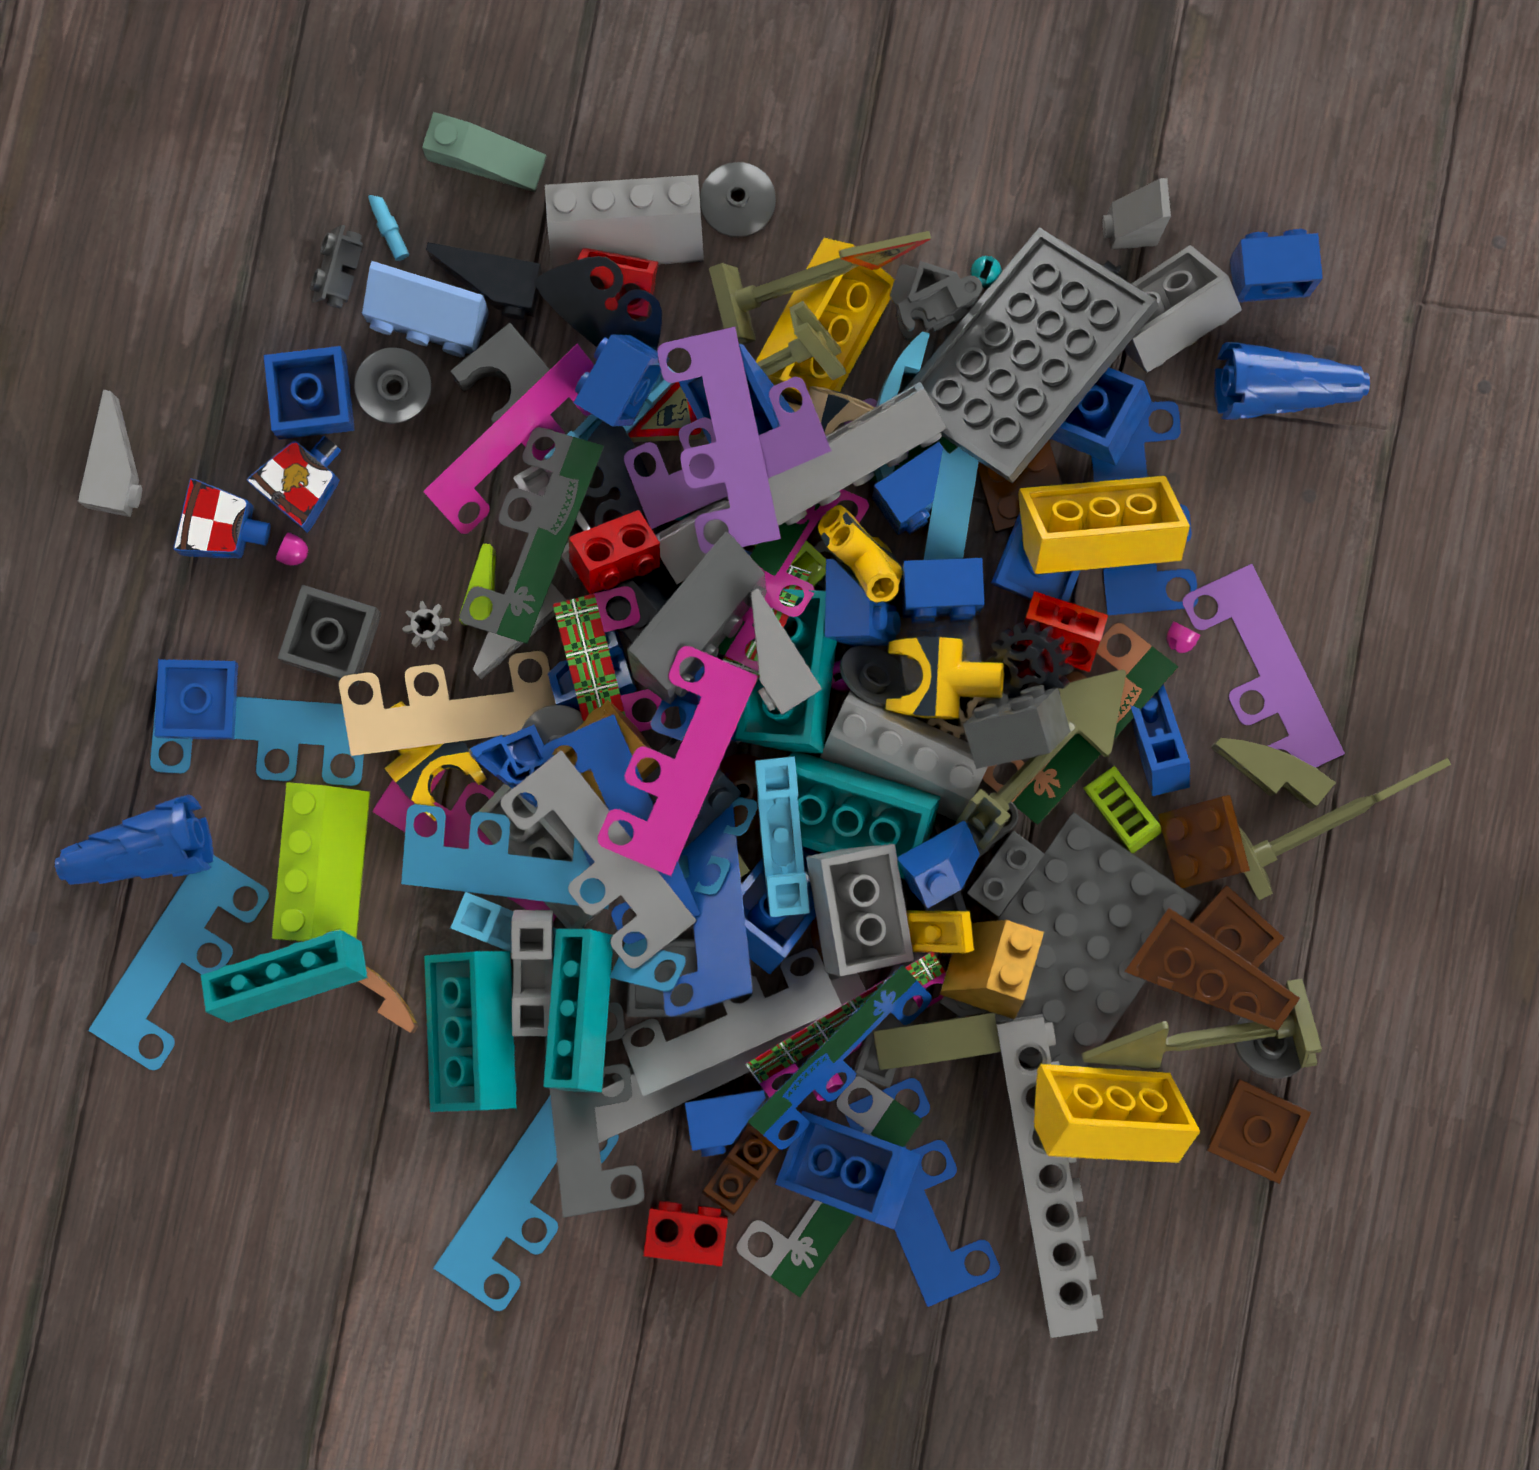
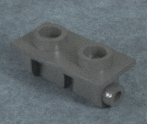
M340 225L334 228L331 233L327 232L325 234L320 249V254L325 255L321 269L317 268L310 284V290L314 291L313 303H317L326 297L328 298L327 305L342 308L343 302H348L354 276L341 272L342 266L353 270L357 268L363 248L361 234L347 231L346 236L343 235L344 225Z

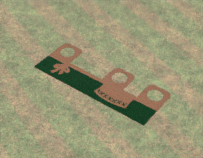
M1116 623L1111 626L1101 638L1097 653L1116 669L1126 671L1114 739L1134 718L1131 706L1141 710L1178 668L1175 663L1122 623ZM1115 634L1128 636L1132 644L1129 653L1122 657L1112 656L1107 650V642L1110 637ZM1072 672L1066 678L1070 682L1086 679L1087 677L1080 672ZM1075 734L1011 802L1024 815L1039 825L1097 760L1101 753L1080 734ZM1022 760L1011 761L1015 764L1017 770L1025 764ZM996 765L988 766L982 779L998 792L1004 785L996 782L993 777V770Z

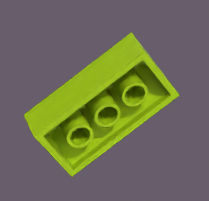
M286 783L272 939L304 942L338 930L345 931L357 939L370 792L326 785Z

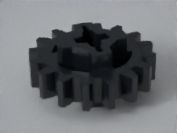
M1038 621L1029 624L1028 628H1026L1023 622H1020L1014 626L1013 631L1008 628L1000 633L1002 640L992 643L991 647L998 654L990 656L987 662L1003 663V690L1007 689L1010 692L1008 698L1021 696V691L1029 688L1028 686L1032 682H1036L1039 685L1046 684L1044 690L1057 687L1064 689L1069 685L1070 681L1063 675L1069 674L1074 670V666L1065 663V659L1072 655V651H1062L1060 645L1063 644L1065 638L1063 636L1057 639L1052 638V626L1040 631ZM1020 640L1033 641L1032 644L1028 647L1022 644H1015L1017 641ZM1027 658L1032 660L1031 667L1034 669L1033 671L1028 668L1030 661Z

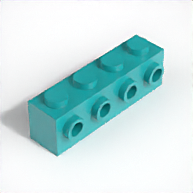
M556 929L543 1086L545 1088L602 1093L611 981L609 977L611 975L613 948L611 946V937L613 935L592 929Z
M338 930L304 942L291 944L283 949L257 955L246 961L223 966L218 970L202 974L201 982L205 1011L229 1023L364 980L368 977L362 941L347 934L345 931Z

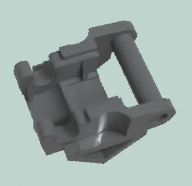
M920 261L918 268L905 264L901 265L898 268L890 297L897 308L896 318L903 338L907 341L912 339V330L915 328L914 319H918L923 323L925 331L932 329L933 332L962 320L977 303L978 297L982 292V283L975 276H966L960 279L957 272Z

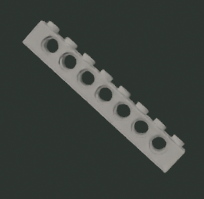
M1043 1014L1015 1018V1020L997 1021L1050 1337L1055 1338L1098 1331L1096 1319L1103 1318L1100 1295L1092 1296L1089 1280L1097 1279L1093 1255L1085 1257L1083 1241L1090 1240L1086 1217L1078 1218L1076 1202L1083 1201L1079 1178H1071L1069 1163L1076 1162V1158L1048 1156L1043 1145H1039L1033 1140L1035 1106L1030 1105L1026 1101L1028 1090L1036 1086L1037 1069L1040 1064L1060 1065L1059 1061L1051 1062L1049 1046L1056 1045L1053 1023H1045ZM1028 1047H1034L1042 1054L1040 1063L1033 1068H1027L1019 1061L1020 1053ZM1046 1165H1056L1061 1169L1062 1175L1059 1181L1054 1184H1047L1040 1179L1039 1173ZM1053 1204H1062L1067 1207L1069 1212L1064 1221L1054 1223L1046 1217L1047 1209ZM1060 1243H1069L1075 1248V1254L1070 1260L1062 1262L1053 1256L1054 1248ZM1067 1282H1075L1081 1286L1082 1292L1077 1299L1066 1300L1059 1294L1061 1287Z

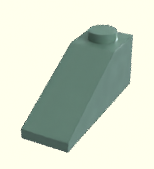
M433 112L422 146L428 161L536 192L546 160V155L473 123Z

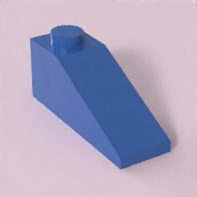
M1163 684L1141 710L1131 706L1134 716L1131 723L1152 796L1190 788V761Z

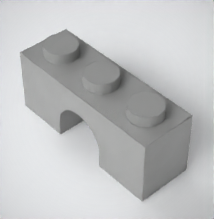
M514 910L511 920L512 959L514 965L512 1036H548L554 962L553 910Z

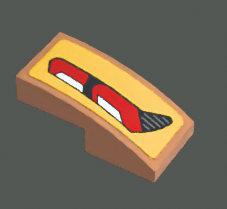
M366 966L368 978L358 982L385 998L377 1012L409 1033H415L418 1025L405 1001L386 980Z

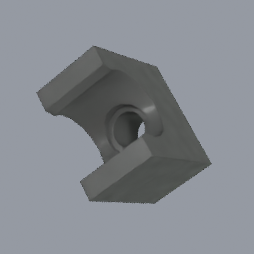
M509 323L450 372L455 382L463 391L471 389L477 381L484 377L495 376L504 379L510 384V399L502 409L493 414L491 421L494 424L550 369L513 325Z

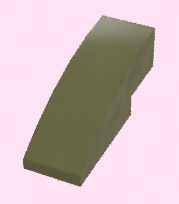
M1220 738L1211 746L1215 752L1269 796L1276 794L1283 787L1309 809L1316 807L1336 783L1310 764L1269 746L1227 738Z
M993 1012L945 1018L873 1031L879 1070L1001 1052L996 1018Z

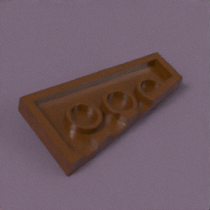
M1168 908L1124 971L1275 1030H1279L1300 1000V997L1171 908Z

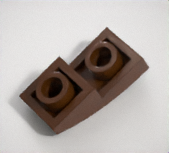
M748 1125L704 1188L702 1194L734 1216L779 1149L759 1131Z

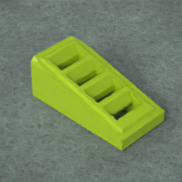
M483 544L480 549L463 605L469 591L473 587L478 586L495 591L496 551L491 544ZM477 597L470 605V615L476 620H484L491 614L493 605L488 597Z
M1115 766L1083 788L1117 837L1132 854L1162 833L1160 824ZM1116 782L1119 788L1104 799H1101L1098 794ZM1126 795L1129 800L1111 812L1108 807ZM1135 808L1138 813L1121 825L1118 820ZM1145 821L1147 825L1131 837L1128 835L1129 831Z

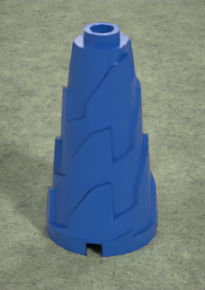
M1225 342L1222 345L1217 360H1227L1226 365L1223 369L1215 368L1214 392L1218 413H1223L1221 418L1226 420L1297 412L1305 408L1325 407L1338 403L1358 402L1363 396L1368 394L1370 388L1369 374L1364 373L1361 366L1342 364L1329 359L1314 358L1308 354L1280 351L1239 342Z
M190 794L155 805L153 810L122 820L123 824L88 835L89 839L62 849L60 857L55 859L57 875L60 880H66L70 885L97 881L99 884L135 877L145 879L170 874L173 877L209 870L211 866L208 863L213 862V844L206 817L197 819L194 816L193 811L202 808L198 801Z

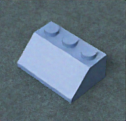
M371 262L362 311L364 318L370 323L369 327L387 335H391L393 330L407 334L406 339L422 346H428L430 341L442 345L444 352L457 357H464L465 353L472 354L478 349L489 316V310L483 295L381 263Z

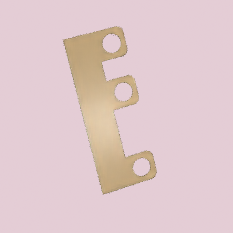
M541 651L517 653L510 657L509 668L514 692L449 700L445 673L441 666L431 664L410 667L405 672L410 706L384 709L379 679L375 674L361 673L343 676L339 681V689L351 756L510 735L520 731L526 720L534 712L546 706L556 705L548 677L550 669L546 654ZM525 659H534L542 667V676L534 683L523 681L518 674V666ZM429 672L435 675L438 679L439 687L434 695L422 696L417 693L414 688V680L418 674ZM365 681L370 684L373 689V698L369 703L357 705L350 700L348 689L353 682Z

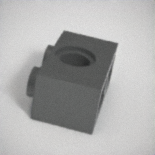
M1012 831L964 896L996 919L1045 854L1018 833Z

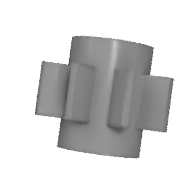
M420 601V610L415 613L408 610L405 612L411 619V625H407L402 629L404 633L416 634L412 640L414 647L419 646L424 641L427 642L430 650H434V641L439 638L448 641V637L443 632L444 626H449L452 622L450 618L440 619L438 617L442 612L441 605L438 604L433 610L427 609L423 601ZM433 618L432 623L436 627L433 632L426 630L421 634L422 628L419 626V622L422 619L428 622Z

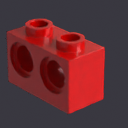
M583 247L577 260L595 256L607 257L619 266L623 274L621 290L615 297L608 298L605 301L607 309H617L618 300L627 293L624 287L627 283H634L641 290L653 295L658 267L657 261ZM605 266L594 268L590 276H597L603 281L605 287L598 289H608L614 283L615 277L613 272ZM635 298L628 304V314L632 319H637L641 316L647 317L651 305L643 298Z
M637 510L570 536L569 562L589 594H593L603 589H611L618 583L638 575H646L653 569L660 567V542L641 512Z
M1034 591L1024 624L1028 628L1029 624L1038 621L1040 631L1052 626V638L1057 639L1062 636L1065 638L1063 644L1060 645L1062 651H1072V655L1065 659V663L1090 672L1108 615ZM1020 640L1017 642V645L1022 644L1028 647L1033 641Z
M659 1201L658 1208L650 1207L643 1256L722 1266L728 1217L721 1216L720 1208L698 1206V1211L695 1213L682 1211L681 1203ZM663 1219H671L678 1226V1236L671 1241L662 1240L656 1233L657 1223ZM702 1224L712 1225L718 1233L716 1242L710 1246L699 1244L695 1238V1230Z

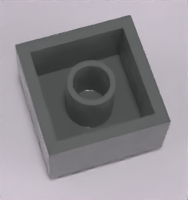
M302 585L278 659L284 664L338 681L346 675L363 673L382 613L376 607ZM355 681L351 685L358 687L360 681Z
M1043 685L1024 689L1021 691V696L1008 698L1007 694L1003 693L1002 698H987L984 700L985 704L974 709V715L963 724L976 769L1051 753L1071 732L1058 687L1044 690Z

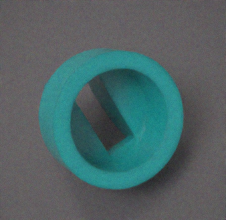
M981 256L972 264L970 275L977 277L981 281L982 288H989L1001 274V265L992 256ZM986 262L992 264L987 280L980 277Z

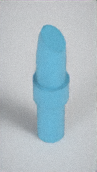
M368 195L372 211L377 220L378 229L381 235L385 237L395 260L400 261L407 258L409 252L398 231L399 226L394 216H391L383 198Z

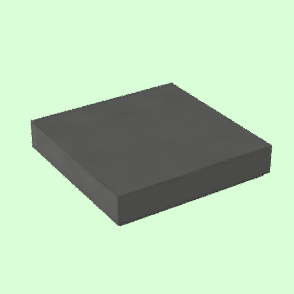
M673 939L661 949L681 954L685 957L686 963L679 977L698 971L695 939ZM664 960L658 964L654 972L657 982H667L674 976L676 971L675 962ZM628 982L627 1017H671L665 1013L663 991ZM687 983L677 985L671 992L670 999L672 1004L677 1007L688 1004L693 997L692 986ZM705 1007L673 1017L705 1018Z

